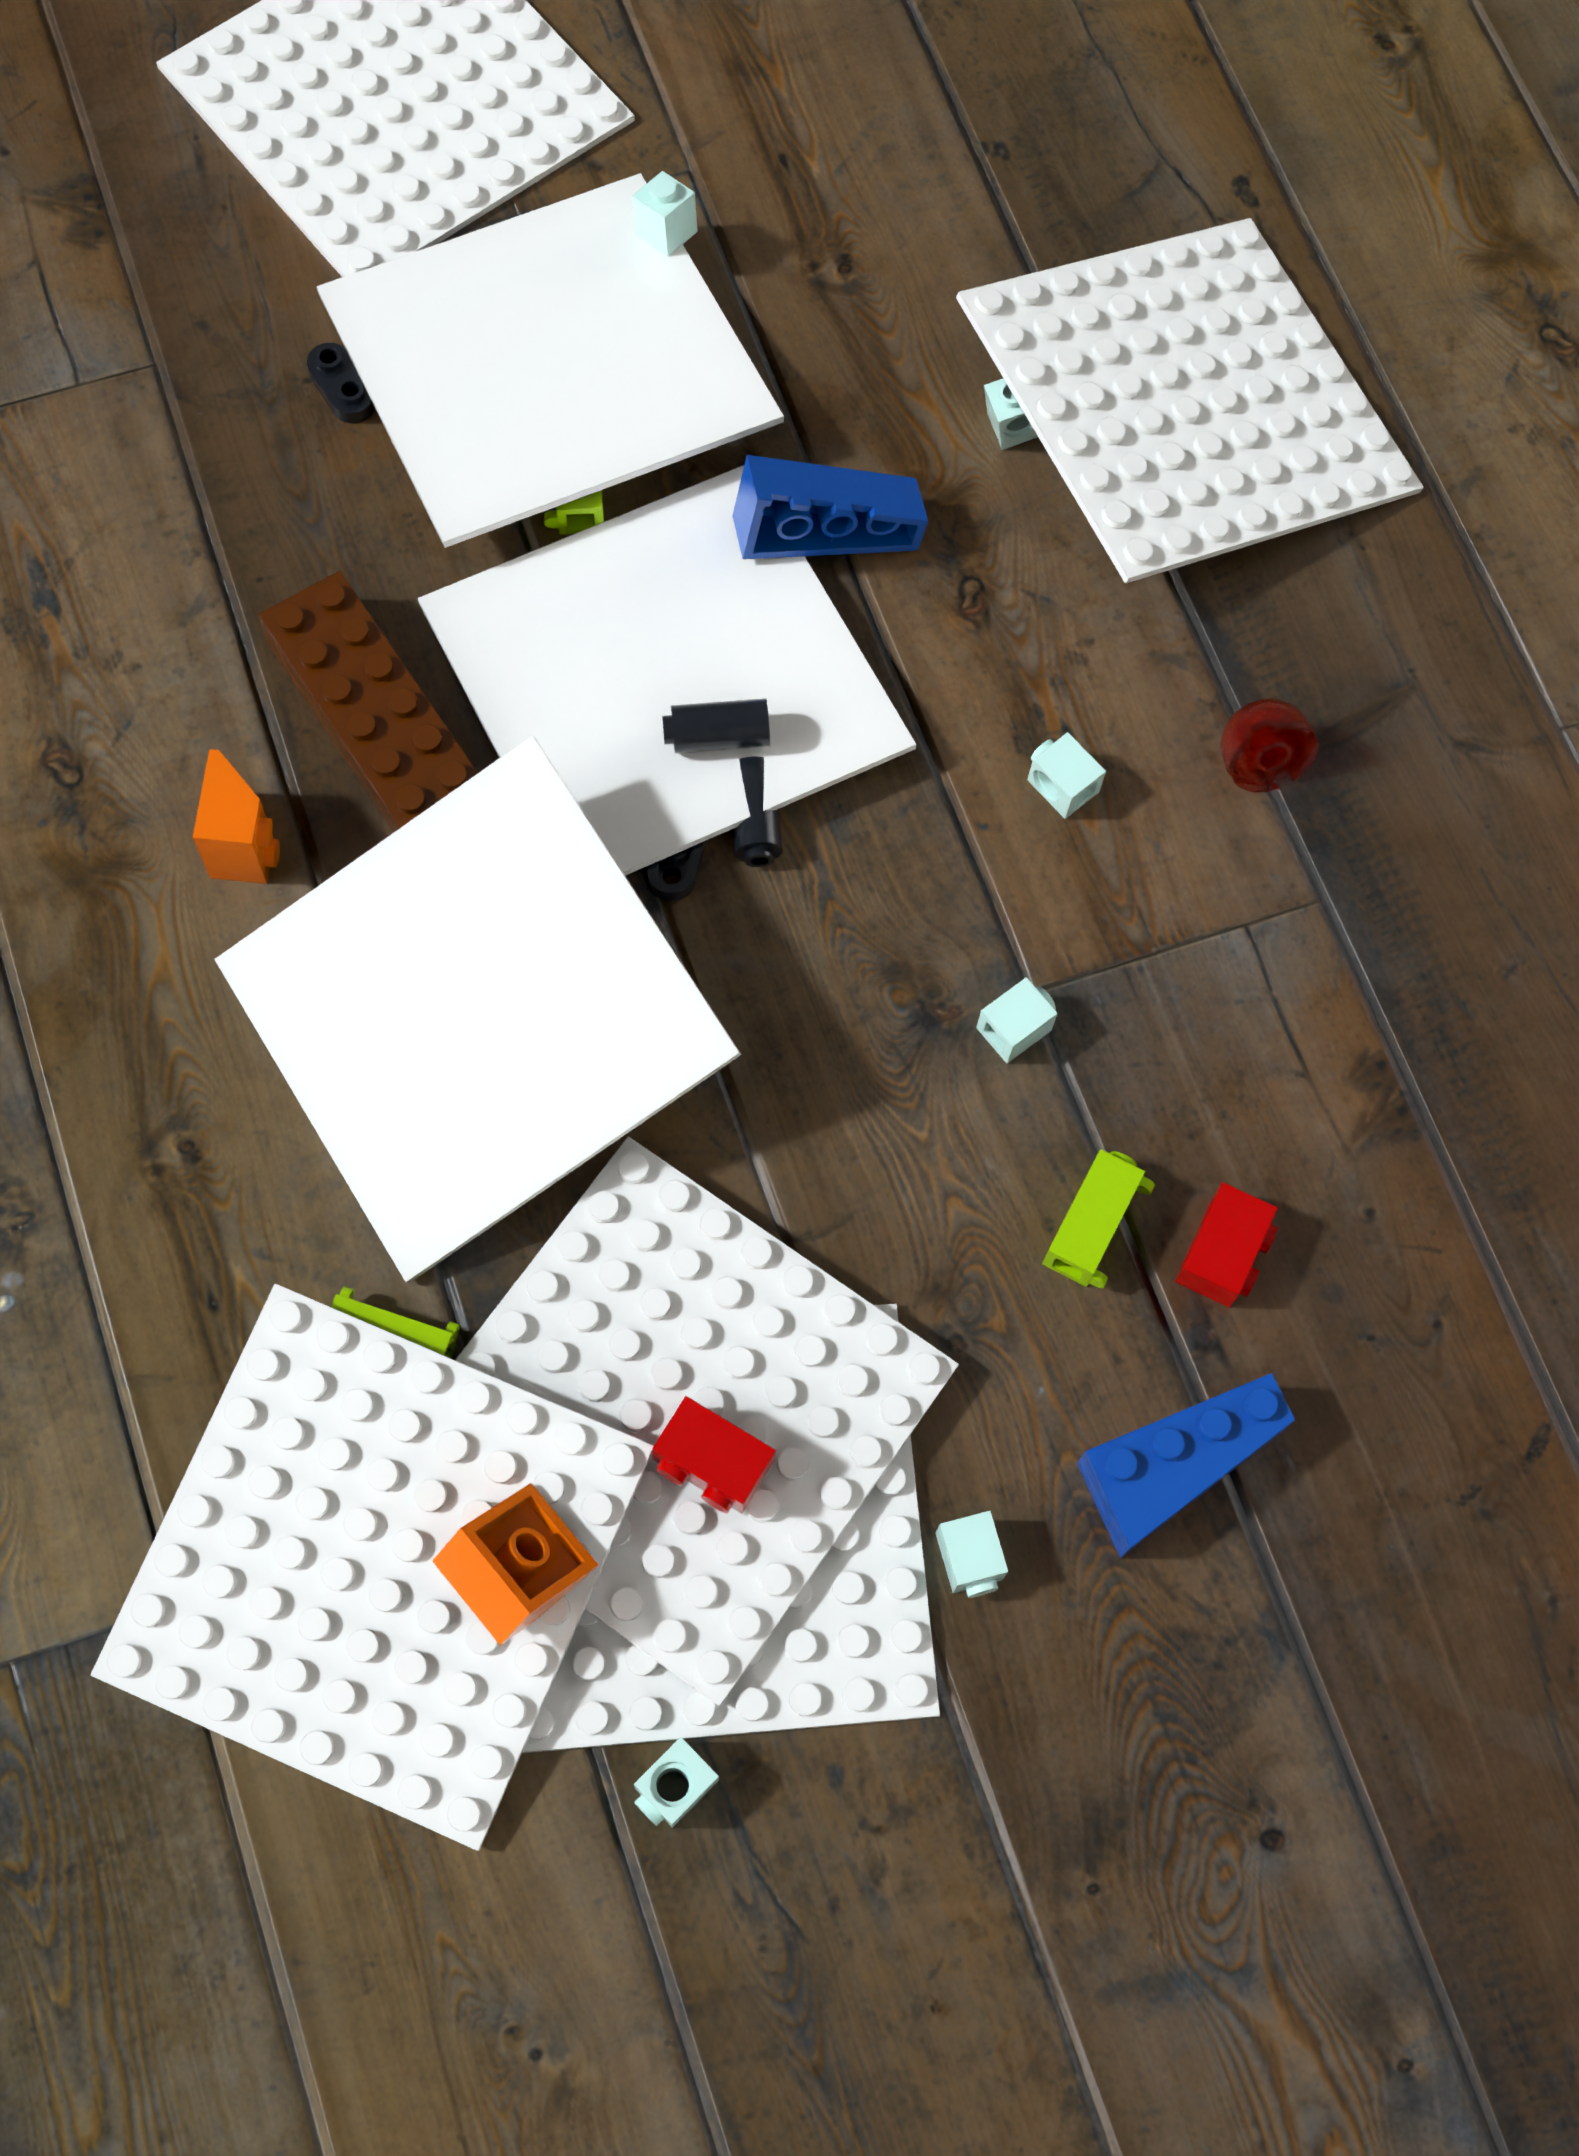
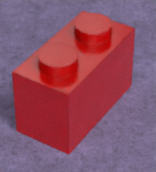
M1222 1182L1208 1206L1174 1282L1230 1308L1239 1294L1247 1298L1260 1270L1252 1267L1258 1251L1267 1254L1278 1232L1279 1227L1271 1224L1278 1207Z
M687 1396L684 1397L652 1448L653 1460L659 1463L656 1467L657 1472L677 1485L683 1486L687 1480L702 1489L704 1492L701 1498L712 1507L724 1513H728L733 1508L743 1514L773 1465L776 1456L774 1448Z

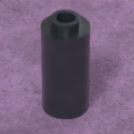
M766 698L671 705V715L662 716L664 745L674 744L675 753L770 746Z
M745 757L739 759L750 817L744 820L738 827L733 828L735 856L750 867H765L772 864L774 859L778 858L783 852L779 809L763 811L764 757Z

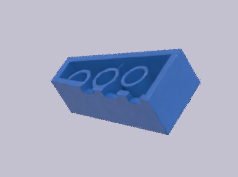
M753 455L746 456L732 515L742 559L918 551L928 523L916 478Z
M1272 1373L1084 1452L1077 1462V1466L1120 1558L1275 1439L1295 1421Z

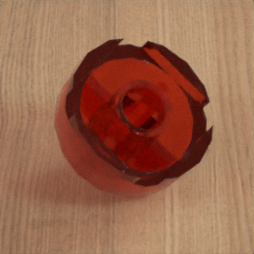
M1277 698L1260 699L1248 703L1236 711L1226 722L1220 741L1221 754L1227 772L1239 788L1250 792H1270L1279 788L1273 781L1283 780L1289 775L1293 781L1301 777L1313 764L1319 750L1318 740L1308 719L1297 706Z

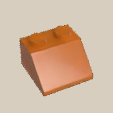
M209 749L192 837L207 873L212 879L267 884L270 867H277L280 856V841L273 837L272 819L266 817L259 797L220 750Z
M532 1483L461 1527L432 1561L499 1645H502L536 1621L598 1566V1563Z

